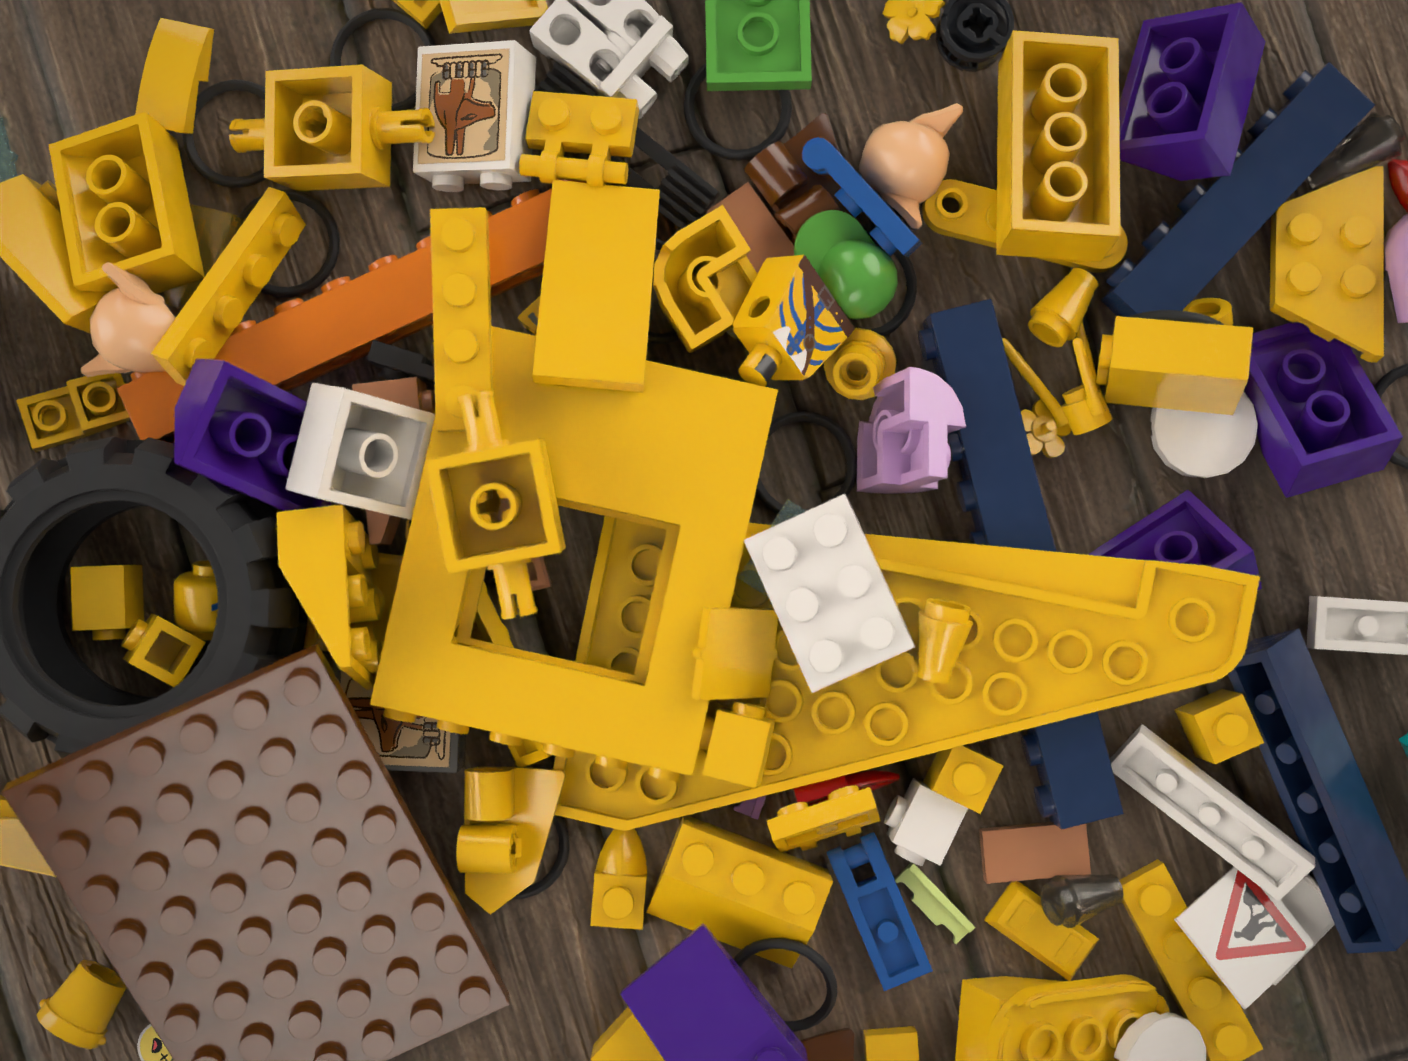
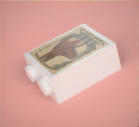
M515 40L418 47L415 110L428 108L431 111L435 127L423 128L424 131L435 132V136L431 143H414L413 173L432 182L433 189L444 192L463 191L464 184H480L481 187L490 190H509L512 188V182H530L531 176L520 175L519 161L521 154L532 155V149L528 148L525 135L532 95L535 90L536 57Z

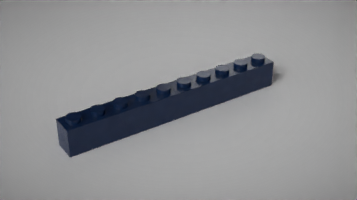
M992 299L929 314L923 321L924 329L918 331L923 358L925 361L932 360L935 373L953 388L963 407L966 427L947 434V443L951 449L950 461H958L963 481L957 482V493L961 507L964 512L971 511L976 529L975 532L969 534L970 544L1056 552ZM1098 712L1027 729V735L1021 736L1026 761L1030 767L1036 765L1041 785L1034 787V794L1039 812L1043 818L1049 817L1050 821L1062 830L1124 814Z

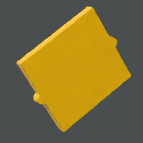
M703 607L698 647L693 651V656L696 658L692 690L693 699L769 698L773 659H776L778 656L775 643L779 618L775 609Z

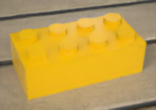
M1013 30L998 63L996 255L1101 262L1120 237L1118 38Z

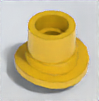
M855 328L851 335L824 362V370L828 382L837 393L848 399L865 400L875 397L873 389L875 385L884 378L895 374L897 359L893 347L882 335L869 329Z

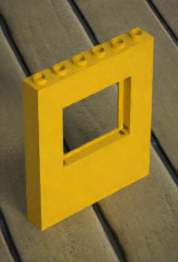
M491 326L494 401L502 440H508L509 444L535 439H545L557 505L666 529L634 674L471 639L486 567L447 574L424 462L370 705L385 708L383 716L397 721L413 723L416 722L417 715L437 719L436 728L447 732L468 734L470 727L491 731L489 739L501 744L521 746L522 739L544 743L542 751L555 756L574 758L575 750L597 755L595 763L609 768L626 770L628 762L649 766L648 775L663 780L678 782L680 781L681 774L693 776L709 700L692 698L696 658L693 656V651L698 647L703 607L730 608L778 390L647 360L643 392L533 383L532 370L536 336ZM435 414L425 460L464 453L463 448L469 447L466 432L436 431ZM493 489V499L485 502L486 512H496L498 516L502 498L499 497L496 489ZM456 627H458L457 636H454Z

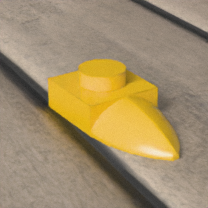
M613 829L603 845L594 873L590 926L643 930L647 862L642 842L635 829L627 831Z

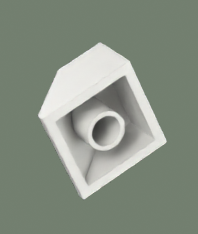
M312 383L285 489L322 500L412 520L435 414L346 388Z

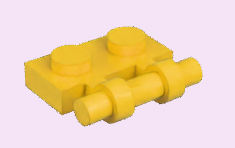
M533 91L525 140L529 149L543 151L541 155L521 154L519 161L520 175L539 177L541 183L553 184V180L566 179L587 181V185L603 187L607 183L626 185L628 180V163L612 162L610 160L611 156L632 157L639 116L637 99ZM565 152L590 154L588 159L564 157Z
M847 786L831 792L828 795V801L810 807L807 802H798L777 811L778 817L766 820L772 840L778 851L782 853L801 847L802 851L818 847L816 841L846 832L847 837L862 833L861 827L879 822V813L870 787L859 790L858 786Z

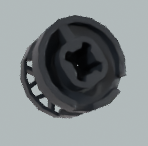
M949 0L936 27V44L940 55L949 65L961 71L977 72L989 68L1002 55L1014 30V15L1010 4L1006 0ZM942 47H947L950 51L948 55L943 51ZM952 54L958 58L956 62L950 59ZM964 60L968 66H963L959 63ZM972 62L977 63L976 67H973Z

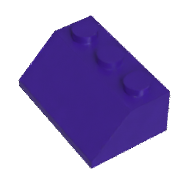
M1242 2L1143 20L1119 104L1120 161L1180 181L1231 175L1266 42Z
M196 358L174 408L175 464L282 511L330 506L332 503L331 501L285 489L307 402L226 361Z
M1186 490L1087 554L1204 565L1259 576L1254 550L1189 490ZM1259 579V584H1258V589H1257V591L1260 590V589H1262V585H1261L1260 579Z

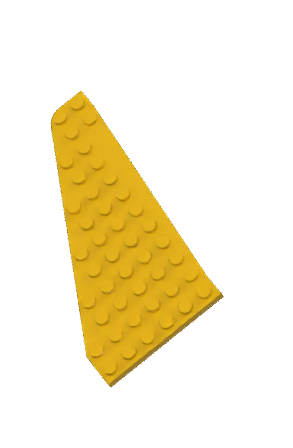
M607 516L604 517L575 662L634 674L666 529ZM748 523L745 539L776 525ZM865 534L915 643L914 648L812 693L778 619L775 643L778 656L776 659H773L769 698L709 700L705 721L707 717L716 718L717 710L723 707L732 709L733 701L736 700L762 706L765 708L763 717L776 720L762 781L756 788L702 775L708 750L701 749L700 745L693 776L681 774L680 781L678 782L648 775L649 766L628 762L626 770L605 767L595 763L597 755L575 750L574 758L555 757L553 769L563 770L566 773L555 815L627 831L1214 682L1230 673L1238 665L1245 653L1260 576L1204 565ZM744 543L730 608L774 609ZM927 599L948 600L971 608L968 620L972 621L973 625L953 667L949 683L931 682L917 676L919 667V611L925 610Z

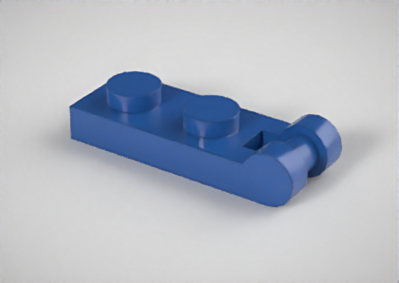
M817 137L812 138L804 145L802 158L805 164L817 174H829L840 185L841 188L834 194L835 197L855 218L863 211L874 222L876 227L870 232V235L890 256L899 250L908 258L923 244L829 141Z
M872 832L860 837L861 843L845 850L838 846L826 851L883 990L887 991L933 970L875 833ZM870 862L875 876L856 883L851 869Z

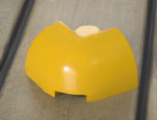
M723 205L679 230L662 246L654 264V289L660 307L689 353L704 347L733 328V322L757 276L756 270L746 256L751 249Z

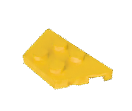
M1374 166L1287 201L1271 216L1270 311L1292 323L1299 322L1304 324L1311 333L1329 342L1335 338L1362 352L1361 359L1377 363L1384 356V166Z

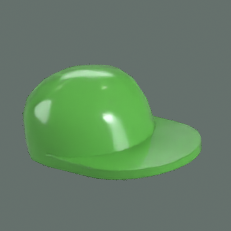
M826 210L814 214L801 226L795 239L794 256L805 255L847 318L852 320L872 318L883 311L894 297L898 284L897 269L892 258L881 247L875 245L861 224L846 212Z

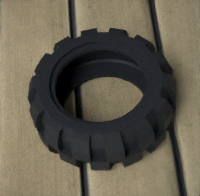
M114 436L74 444L65 458L58 461L43 458L10 482L6 492L11 496L12 501L4 510L0 509V692L6 699L0 706V716L31 743L47 739L56 744L54 750L61 758L66 757L300 651L308 622L299 619L300 601L278 565L277 512L281 511L175 464V443L147 438L146 440H126ZM143 506H150L168 514L182 524L196 538L210 561L218 592L216 626L204 656L194 670L180 684L159 697L143 696L123 691L110 685L92 672L79 657L69 639L62 611V591L65 576L70 562L82 542L108 519L119 513Z

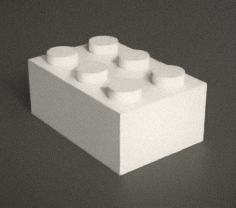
M845 494L744 540L812 693L915 647V643L867 538Z

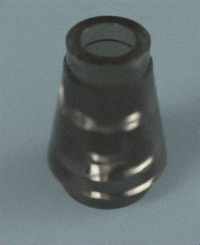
M1113 874L1056 875L1051 879L1050 883H1046L1042 887L1041 905L1046 917L1052 924L1073 928L1113 906L1120 905L1123 901L1124 893L1119 879Z

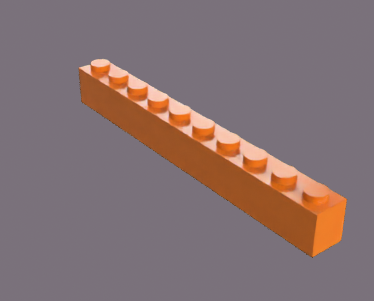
M560 179L561 181L587 183V181ZM552 188L543 193H540L538 189L524 192L510 202L512 207L495 215L488 211L491 298L543 274ZM431 236L419 241L416 244V251L401 258H398L397 255H389L374 261L368 267L370 272L353 280L345 276L326 283L321 287L322 294L305 302L302 298H297L278 305L273 310L275 315L259 323H256L255 320L241 322L233 330L214 360L226 361L287 392L368 355L373 340L390 345L433 325ZM166 371L133 372L130 375L132 381L117 387V390L139 439L146 440L147 438L175 443L174 408L184 386L176 383Z

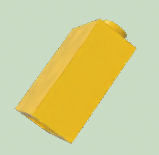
M1116 316L1113 335L1102 334L1096 384L1106 385V403L1234 415L1248 382L1253 328Z

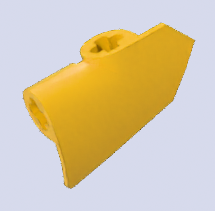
M473 767L465 769L464 825H461L457 838V867L459 873H465V894L490 915L535 882L566 778V773L563 770L524 767Z

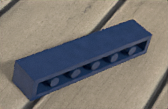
M1330 62L1313 75L1304 70L1282 92V95L1288 101L1276 113L1271 107L1268 108L1248 128L1247 132L1253 138L1242 150L1237 149L1231 175L1215 177L1206 188L1200 183L1196 184L1176 205L1182 211L1181 215L1170 226L1163 220L1141 242L1147 251L1135 263L1127 258L1106 279V282L1112 288L1100 300L1115 315L1121 317H1129L1155 310L1182 311L1369 113L1375 104Z
M1298 628L1254 639L1247 644L1242 659L1228 673L1235 692L1243 694L1264 743L1259 745V748L1299 842L1304 849L1315 856V868L1312 869V872L1347 954L1396 951L1408 939V882Z

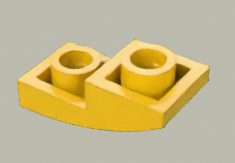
M160 18L144 65L136 114L147 111L166 130L179 133H193L199 81L208 82L214 29Z
M122 373L76 378L66 381L67 386L16 400L32 450L39 452L131 420L117 390V387L125 384Z

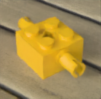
M364 65L266 71L265 118L232 120L229 130H242L243 134H230L229 140L237 153L264 151V178L293 190L390 187L391 144L431 143L435 132L424 131L423 127H435V122L428 108L391 111L392 82Z
M494 390L476 393L480 416L475 395L467 394L458 397L469 447L463 448L464 453L425 460L447 574L487 567V570H493L502 612L500 613L501 619H511L518 615L514 594L517 596L520 617L537 612L526 563L532 562L531 558L561 553L566 548L545 439H535L509 444L508 440H502L494 401L495 394ZM493 489L497 490L500 498H508L510 502V509L503 511V520H498L496 512H486L485 502L493 499Z

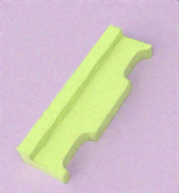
M911 862L894 878L896 883L903 882L913 892L911 900L936 926L943 924L953 933L952 941L955 944L968 932L971 933L975 929V926L914 863Z

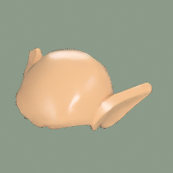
M958 103L934 112L922 114L909 122L896 121L882 124L873 130L864 147L859 164V171L863 179L875 191L880 193L882 199L893 207L913 229L922 227L919 204L925 202V200L936 193L946 175L950 153L943 137L963 113V107Z
M105 263L102 270L119 288L105 294L99 300L90 317L92 344L99 354L81 367V373L87 377L103 374L127 373L130 371H165L151 355V352L173 323L175 316L164 304V298L161 295L155 294L144 280L112 263Z

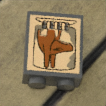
M334 661L333 672L387 770L457 773L465 767L466 734L440 730L436 728L437 719L417 715L416 722L413 723L384 717L385 708L370 705L373 690H366L342 671Z

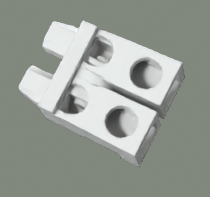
M555 0L529 30L534 48L548 59L552 58L598 96L637 99L639 119L642 118L657 99V93L641 77L652 66L669 82H672L687 66L689 59L687 53L673 38V25L662 15L659 16L645 0Z

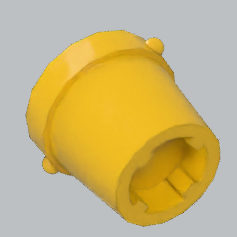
M82 960L52 997L40 1001L39 1005L41 1008L36 1014L37 1019L49 1032L70 1044L87 1049L97 1048L98 1045L106 1043L107 1025L127 987L115 971L95 961Z

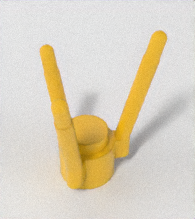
M1083 321L1076 334V338L1072 342L1083 385L1063 393L1062 396L1065 401L1063 405L1058 403L1008 339L1002 338L1005 353L1009 360L1051 411L1057 427L1069 424L1073 435H1080L1112 421V415L1100 386L1096 384L1097 374Z

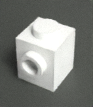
M913 778L904 798L897 795L885 816L884 824L889 826L886 834L893 843L897 844L894 852L919 866H923L926 859L941 865L968 808L932 791L924 782Z

